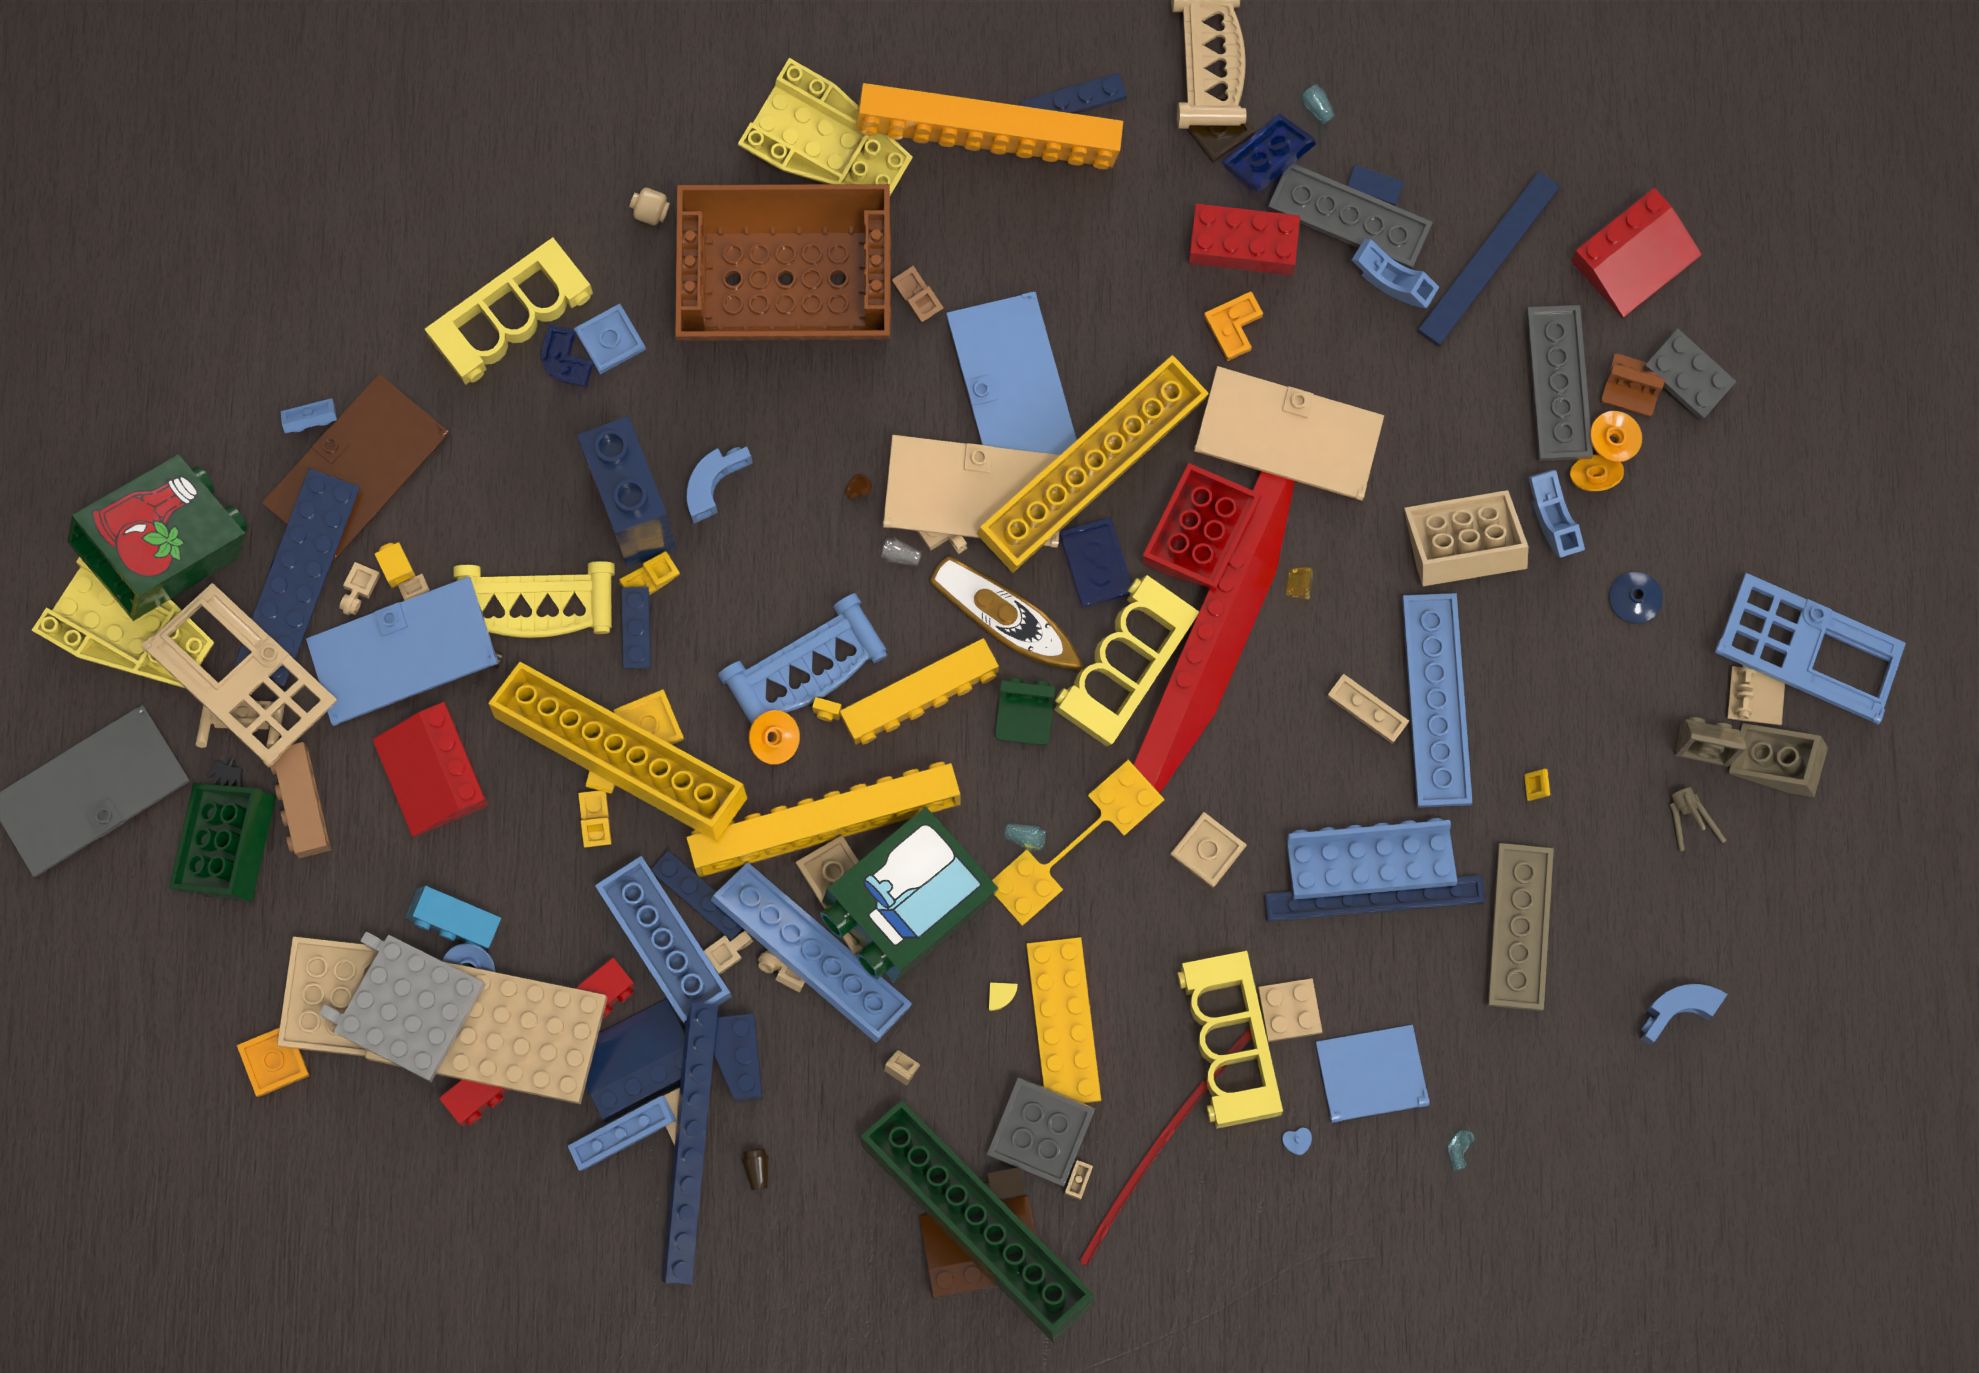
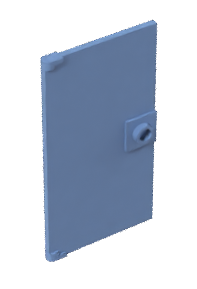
M1036 292L947 312L946 316L982 445L1061 455L1075 443L1077 439Z
M470 576L306 638L319 683L337 699V703L327 711L333 726L498 664V659Z

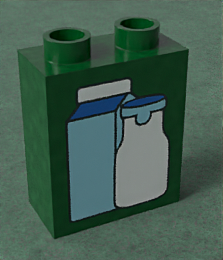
M925 807L826 889L822 900L826 908L820 912V916L826 926L837 937L842 938L849 932L863 948L856 956L862 967L873 978L879 979L885 974L894 984L992 901L999 888L931 811Z

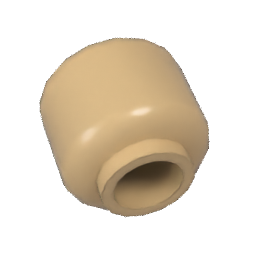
M646 187L641 190L640 194L634 193L629 207L634 209L633 217L636 220L655 226L659 221L664 222L670 203L667 202L665 194Z

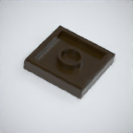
M1224 92L1216 97L1220 101L1228 99ZM1247 121L1240 126L1189 125V129H1186L1212 163L1255 133Z

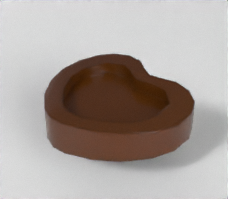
M857 474L848 483L845 494L849 499H855L859 495L865 496L871 491L872 483L865 475Z

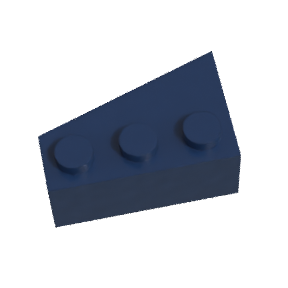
M745 1014L717 1017L714 1055L735 1102L763 1100L755 1015Z

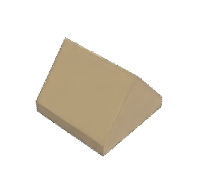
M897 1050L886 1063L884 1071L907 1086L920 1067V1064Z

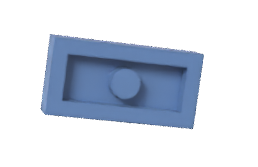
M333 399L281 411L284 432H300L308 427L324 426L332 421H336V409Z

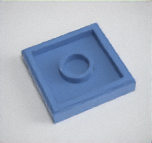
M621 304L574 328L599 374L646 350L645 345Z

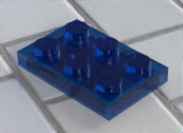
M1279 114L1224 160L1223 164L1225 169L1260 193L1314 147L1316 142L1314 137L1282 114Z
M1111 517L1060 531L1061 541L1082 609L1131 595L1128 590L1132 583Z

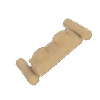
M256 701L264 710H267L274 703L271 701ZM242 702L230 713L245 728L250 726L259 717L245 702ZM285 704L272 716L280 725H282ZM204 705L196 740V746L200 748L207 746L211 724H214L215 728H227ZM265 722L259 729H269L267 748L270 749L279 740L280 735Z

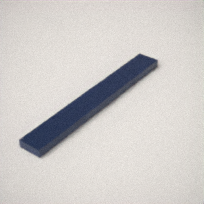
M1540 171L1537 173L1421 325L1418 333L1438 347L1442 344L1557 193L1560 185Z
M1482 875L1457 877L1456 886L1294 899L1293 892L1264 895L1267 922L1484 904L1485 902Z

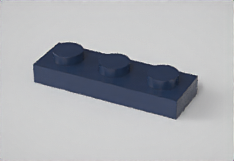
M649 587L622 588L623 668H651Z

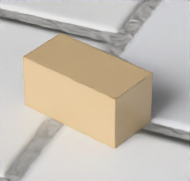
M1076 1161L1065 1195L1081 1200L1093 1168L1092 1165Z

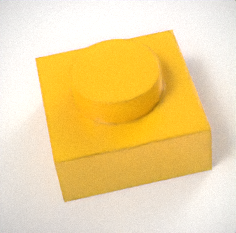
M815 697L812 708L813 713L817 714V718L832 722L833 719H840L842 705Z

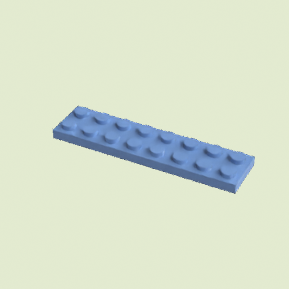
M1457 593L1403 595L1402 605L1417 808L1472 805Z
M748 862L713 895L711 901L875 1043L911 1007L912 1003L882 977L879 979L873 978L862 967L857 956L853 955L851 950Z

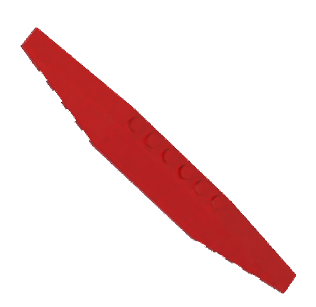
M1261 471L1253 491L1262 494L1217 588H1210L1147 732L1134 766L1159 794L1215 716L1274 579L1295 484L1293 480Z

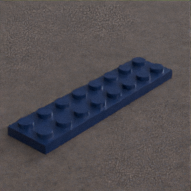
M309 469L252 617V620L294 660L297 658L361 489L357 485ZM243 644L233 669L252 653ZM281 666L269 678L276 685L285 688L291 673L284 666Z

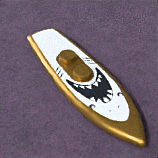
M947 556L936 566L931 575L930 584L998 641L1015 652L1047 666L1069 670H1082L1084 668L1076 649L1066 634L1050 617L1027 599L952 556Z

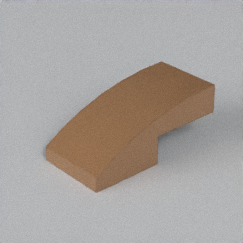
M914 266L891 280L902 299L921 323L943 309L931 288L927 287Z

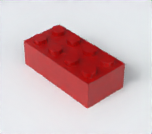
M1196 204L1189 264L1293 275L1300 215Z

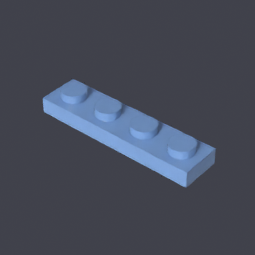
M660 1096L568 1145V1148L578 1170L583 1171L672 1124L676 1119L666 1097Z

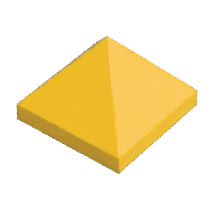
M1547 769L1524 774L1527 801L1550 796Z

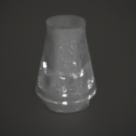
M887 537L880 557L886 559V562L908 564L917 567L922 551L916 550L896 537L893 539Z

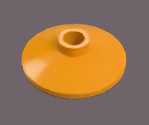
M1609 411L1601 414L1594 421L1590 430V439L1593 448L1601 457L1612 462H1624L1634 457L1639 451L1642 444V433L1639 425L1631 416L1619 411ZM1609 437H1615L1617 443H1613Z
M1597 454L1593 455L1592 459L1578 460L1572 466L1570 476L1572 482L1583 490L1603 491L1614 487L1622 480L1624 467L1621 462H1612Z
M766 711L759 715L751 725L749 731L750 748L753 754L762 762L768 764L783 763L794 755L799 745L800 733L795 720L783 711ZM772 732L773 740L769 742L767 738L768 733Z

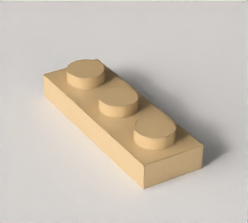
M1345 674L1341 676L1327 695V698L1391 744L1395 742L1409 723V720Z

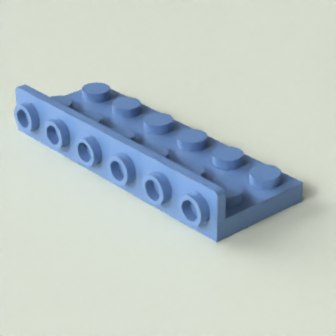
M1433 818L1427 822L1419 823L1408 820L1396 825L1378 823L1373 827L1352 825L1346 829L1338 830L1327 827L1315 832H1308L1307 830L1294 831L1292 834H1288L1286 844L1294 899L1456 886L1457 875L1450 836L1451 822L1450 820Z

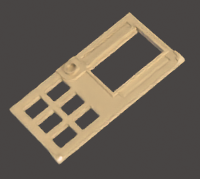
M213 583L155 636H151L141 646L145 652H148L249 747L268 768L277 762L283 752L337 703V699ZM202 606L252 652L219 683L169 637ZM281 666H284L298 679L286 692L269 678ZM261 684H265L278 697L267 710H264L250 697ZM304 686L320 700L308 713L291 699ZM242 702H245L259 715L247 728L230 714ZM284 704L301 718L289 731L272 717ZM265 722L281 736L270 749H267L252 735Z

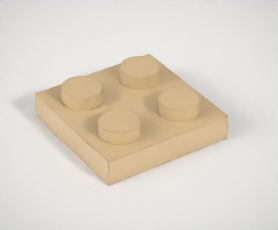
M1313 978L1258 987L1267 1042L1322 1034Z

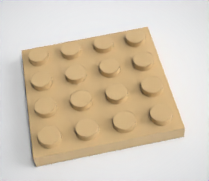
M293 937L277 1046L366 1057L367 1050L335 1034L334 1030L337 1025L324 1019L319 1013L325 1004L344 1014L378 952L363 944Z

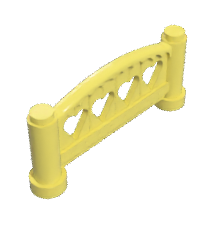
M612 562L588 563V575L481 577L480 566H454V579L457 581L469 576L471 577L482 613L494 595L505 609V615L502 618L493 616L487 619L484 617L488 632L521 638H541L568 634L588 627H592L595 634L610 633V628H612L611 576L615 575V567ZM576 593L586 608V613L583 616H577L575 613L570 617L565 616L563 610L573 594ZM522 594L531 607L532 614L527 618L521 615L513 618L510 616V610ZM547 594L550 595L559 608V614L555 617H551L548 614L545 617H539L536 613Z

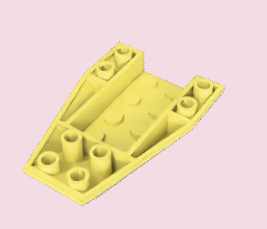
M790 58L777 77L775 87L753 123L750 122L738 143V146L784 172L825 184H890V196L913 158L894 139L888 138L887 135L876 134L868 136L862 134L861 131H856L858 105L834 83Z
M79 557L76 563L80 566V569L54 609L50 610L46 607L32 631L80 659L185 688L148 652L141 648L147 639L155 636L182 610L170 599L133 621ZM190 618L169 636L199 665H201L214 645V642Z

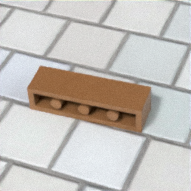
M304 742L293 744L279 756L280 759L270 768L272 774H277L279 784L275 785L278 800H283L285 810H281V817L284 826H289L291 836L286 837L289 850L294 852L298 858L331 851L308 747Z

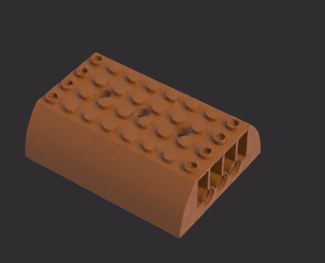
M890 184L677 185L676 340H890ZM732 274H736L741 278L740 282L734 286L726 282L727 277ZM783 274H789L793 277V281L789 285L780 284L778 279ZM835 274H842L846 280L841 285H835L831 282V278Z

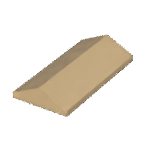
M841 835L798 860L796 865L825 909L826 906L822 903L826 889L859 861ZM849 932L843 936L853 955L863 949Z

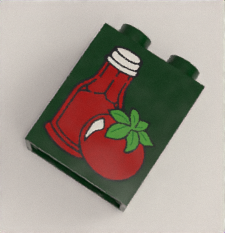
M178 454L73 514L67 542L128 616L135 621L236 561L240 554L244 535L247 532V526L242 515L235 507L229 505L223 508L212 495L214 487L207 473L198 466L191 469Z

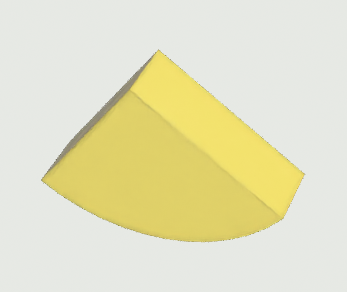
M990 983L989 1011H997L1008 1005L1016 994L1018 984Z

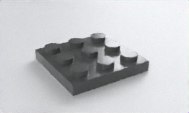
M1018 1077L987 1155L1015 1167H1020V1169L1064 1187L1096 1108Z

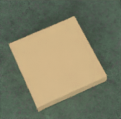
M1203 812L1170 856L1214 888L1247 845Z

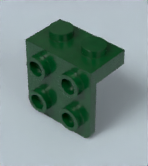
M1008 678L1007 681H1001L996 739L1015 743L1047 745L1050 737L1055 687L1050 686V683L1044 681H1035L1034 684H1027L1018 678Z

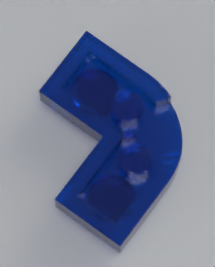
M549 324L541 350V360H543L547 373L559 382L587 388L594 363L591 360L570 356L576 332L573 329Z

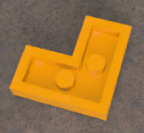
M1252 292L1204 313V318L1227 361L1251 351L1252 347L1241 327L1263 317V312Z

